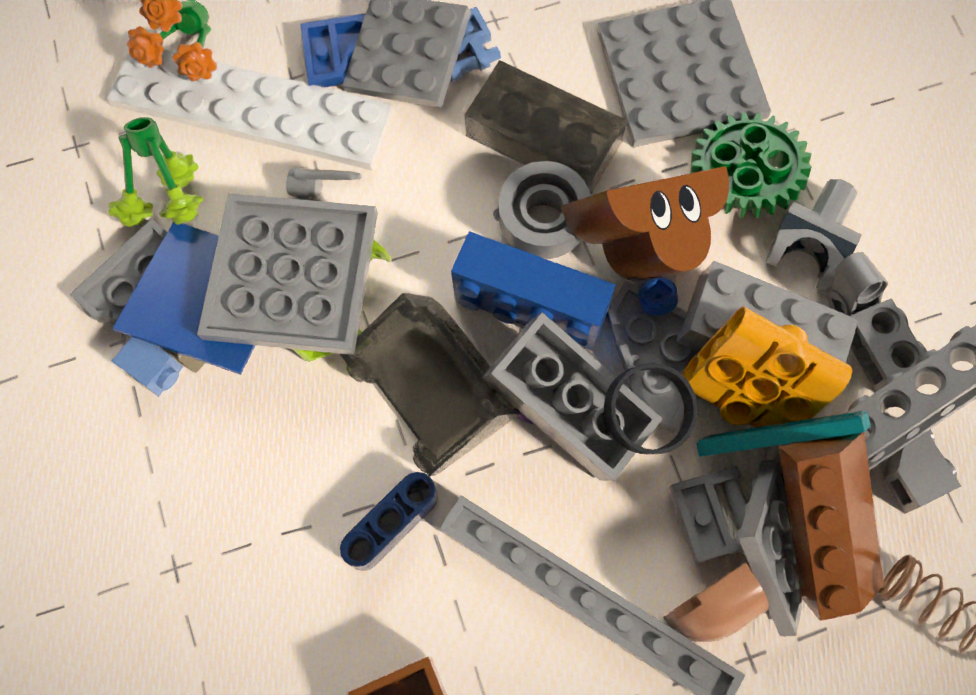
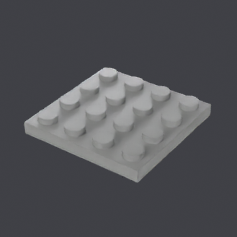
M703 0L598 23V36L633 148L703 133L705 128L713 131L714 121L717 120L724 125L727 124V115H731L736 121L741 120L742 112H746L748 118L754 120L757 112H761L762 120L769 118L771 108L732 0Z
M228 193L197 335L202 340L354 355L378 216L376 206Z

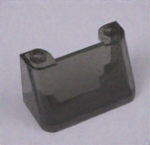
M402 293L357 337L354 355L340 354L347 364L346 369L349 375L360 383L364 381L370 384H377L418 439L412 447L414 453L413 461L422 472L427 473L429 476L440 474L521 413L482 379L491 366L448 311L438 301L429 296Z

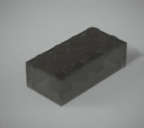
M501 60L498 61L464 114L466 137L523 165L539 161L557 162L566 165L583 178L591 195L623 142L627 123L626 119Z

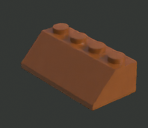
M864 432L779 446L802 600L819 621L860 613L884 586Z

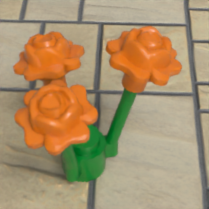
M140 0L143 4L139 9L140 15L148 21L151 29L156 30L160 27L162 31L159 33H149L142 26L130 29L128 31L129 41L127 46L131 58L137 60L140 64H146L149 68L155 65L159 66L163 63L162 54L164 48L162 44L165 38L177 30L189 35L199 33L197 42L190 45L180 44L177 48L178 52L174 53L172 59L178 66V74L187 76L189 80L195 82L199 79H211L212 72L217 69V64L212 58V50L204 49L206 37L212 31V28L208 25L210 17L206 7L196 2V0Z

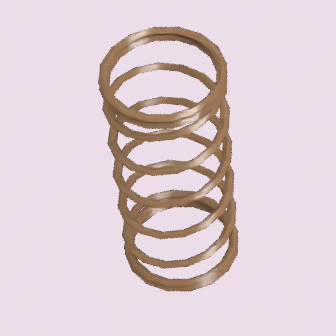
M911 554L905 555L895 563L886 575L884 586L879 591L880 599L883 598L884 601L893 599L907 584L917 563L919 565V574L916 583L904 596L898 609L903 611L913 599L918 587L928 579L937 577L940 580L938 593L924 609L918 619V623L922 625L930 618L940 598L953 590H957L960 593L958 609L949 616L938 633L939 639L945 638L956 624L961 611L970 605L976 604V601L963 604L964 594L960 587H951L943 591V577L939 573L930 574L922 579V562L916 560ZM903 571L900 578L889 590V587L892 584L893 580ZM976 624L960 642L958 647L959 653L967 651L975 641ZM973 633L971 639H970V640L968 641V643L964 646V644L966 643L967 639H968V638L971 636V634Z

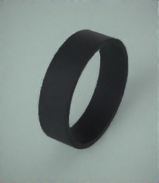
M648 363L627 369L619 374L611 383L604 400V418L609 432L621 446L638 454H663L677 449L690 437L697 421L698 406L692 386L680 372L664 364ZM639 370L655 371L669 378L679 390L684 404V418L678 434L668 444L654 450L643 448L632 442L622 431L616 416L618 392L625 380Z

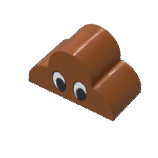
M724 166L607 190L561 205L564 219L574 235L582 241L590 244H602L605 257L611 268L619 276L627 280L638 281L690 271L697 268L705 260L709 252L711 228L708 218L717 214L727 200L729 193L727 167Z

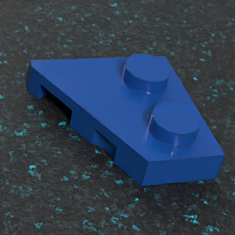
M365 13L300 23L309 86L316 85L325 88L343 85Z

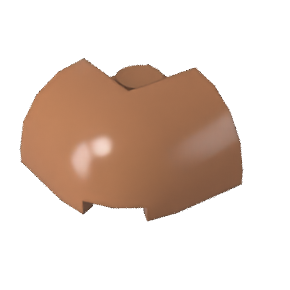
M743 563L703 591L690 597L663 616V618L672 629L693 642H715L735 634L766 612L769 608V603L760 583L748 565Z

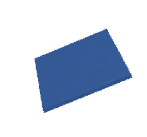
M173 222L113 326V330L239 375L242 374L256 346L202 340L197 335L219 236L183 223L177 225Z

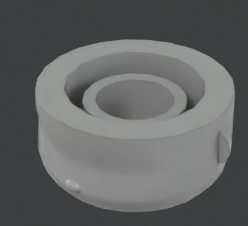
M550 161L532 162L518 168L505 180L499 192L498 208L493 211V216L499 222L505 239L512 247L545 259L558 258L569 253L581 242V239L574 235L568 227L561 205L589 197L591 194L583 178L568 166ZM547 205L557 209L561 215L553 222L539 223L533 220L527 211L535 206Z

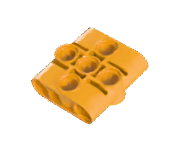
M742 306L691 359L682 375L688 380L696 396L720 408V415L728 423L733 425L750 424L753 427H761L812 419L845 389L852 375V367L809 343L808 336L802 328L795 325L778 326Z

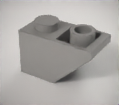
M931 429L888 458L883 478L905 514L962 487L957 479V471L954 465L947 458L943 457L936 446L935 437Z

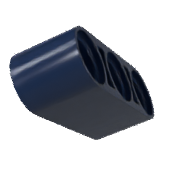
M422 472L408 474L365 515L341 541L340 554L344 562L359 571H367L375 567L437 504L438 493L431 477ZM419 484L426 485L430 491L424 501L417 503L409 499V492L412 487ZM391 512L399 514L401 520L395 530L387 532L381 529L380 522L384 515ZM359 541H368L371 546L368 557L362 561H354L351 554L353 546Z

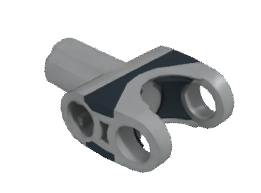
M829 179L812 210L793 201L773 237L766 263L775 267L780 259L792 251L806 252L814 257L818 263L819 273L817 278H819L816 288L826 292L834 281L837 266L846 257L854 253L862 237L861 233L843 225L858 195L855 187L842 179Z

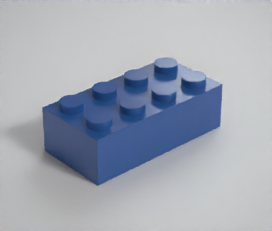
M471 231L468 232L451 269L454 297L461 306L472 311H478L480 308L493 313V316L501 322L513 324L515 321L525 326L532 318L543 312L583 349L586 348L592 351L606 320L616 284Z

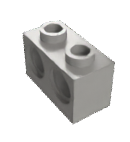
M892 298L851 315V317L858 319V323L850 348L875 392L880 390L883 383L897 372L905 373L914 367L917 360L927 352L925 346L920 341H917L909 328L905 312L896 306ZM872 322L879 324L884 334L877 332L873 328ZM891 355L898 357L902 361L903 368L894 364Z

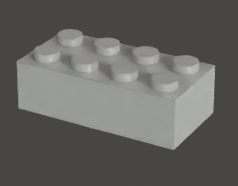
M714 260L699 275L676 341L686 347L700 351L740 307L745 306L778 326L795 325L802 328L808 336L809 343L846 363L858 319Z
M543 312L526 324L483 375V380L598 480L615 481L636 454L621 446L613 438L605 422L604 400L609 386L616 377ZM622 384L616 399L617 420L624 434L632 442L642 446L663 418L627 386Z

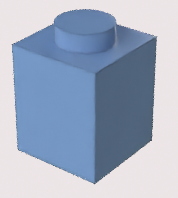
M131 337L111 360L158 397L163 391L170 389L176 383L179 372L183 368L172 356L157 345Z

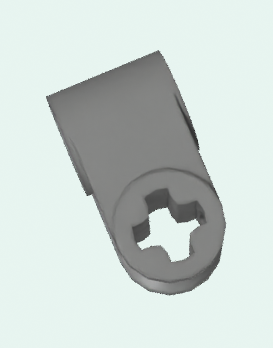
M864 252L853 253L840 262L835 270L831 292L828 294L830 308L849 316L880 303L888 286L886 278Z

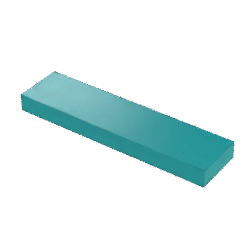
M862 410L711 434L698 440L696 446L699 457L863 433L871 424L868 412Z

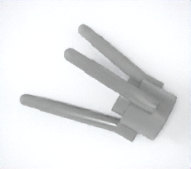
M292 167L287 175L286 190L288 195L297 196V199L314 201L312 197L320 195L323 180H360L362 175L352 172L314 171Z

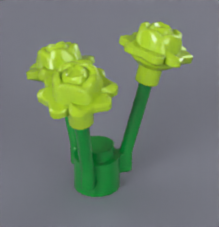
M139 117L127 122L124 125L126 134L118 137L123 152L125 188L122 190V197L118 201L109 203L108 215L118 218L119 222L129 227L133 225L139 226L146 217L153 215V204L138 197L137 190L133 185L132 149L140 157L153 155L159 168L156 174L161 178V184L168 187L165 191L169 200L164 209L159 212L160 217L171 219L177 225L193 220L195 216L199 215L197 208L203 202V197L184 194L181 187L187 186L195 178L194 172L199 169L198 163L194 162L193 155L187 154L183 156L182 153L176 154L175 151H171L160 134L156 121L152 118Z

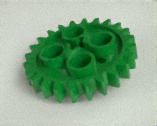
M742 112L741 120L736 121L731 115H727L726 125L717 120L714 121L713 131L705 128L703 130V138L696 139L695 150H692L690 173L727 167L729 193L725 202V214H728L733 208H737L740 218H743L746 210H752L754 217L759 218L760 210L765 209L772 216L774 215L776 204L786 210L789 200L797 201L800 191L806 189L812 165H810L812 153L806 152L807 141H798L799 130L787 132L789 122L786 121L777 126L775 125L776 116L774 115L766 122L762 121L761 112H757L754 120L749 119L746 112Z

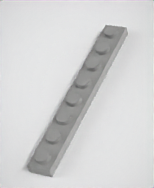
M462 495L439 528L445 535L694 695H736L746 676Z

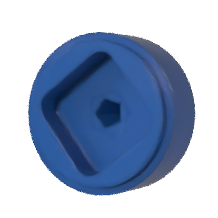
M664 277L647 280L641 285L638 292L642 309L646 313L655 316L668 314L675 309L679 300L675 283Z

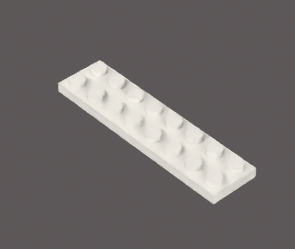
M164 49L162 54L163 63L149 68L146 64L138 63L137 60L131 58L128 51L107 98L112 107L373 171L393 114L391 103L316 85L309 86L308 83L216 61L217 69L212 72L211 79H199L193 82L187 76L178 74V66L172 59L174 53L177 52Z

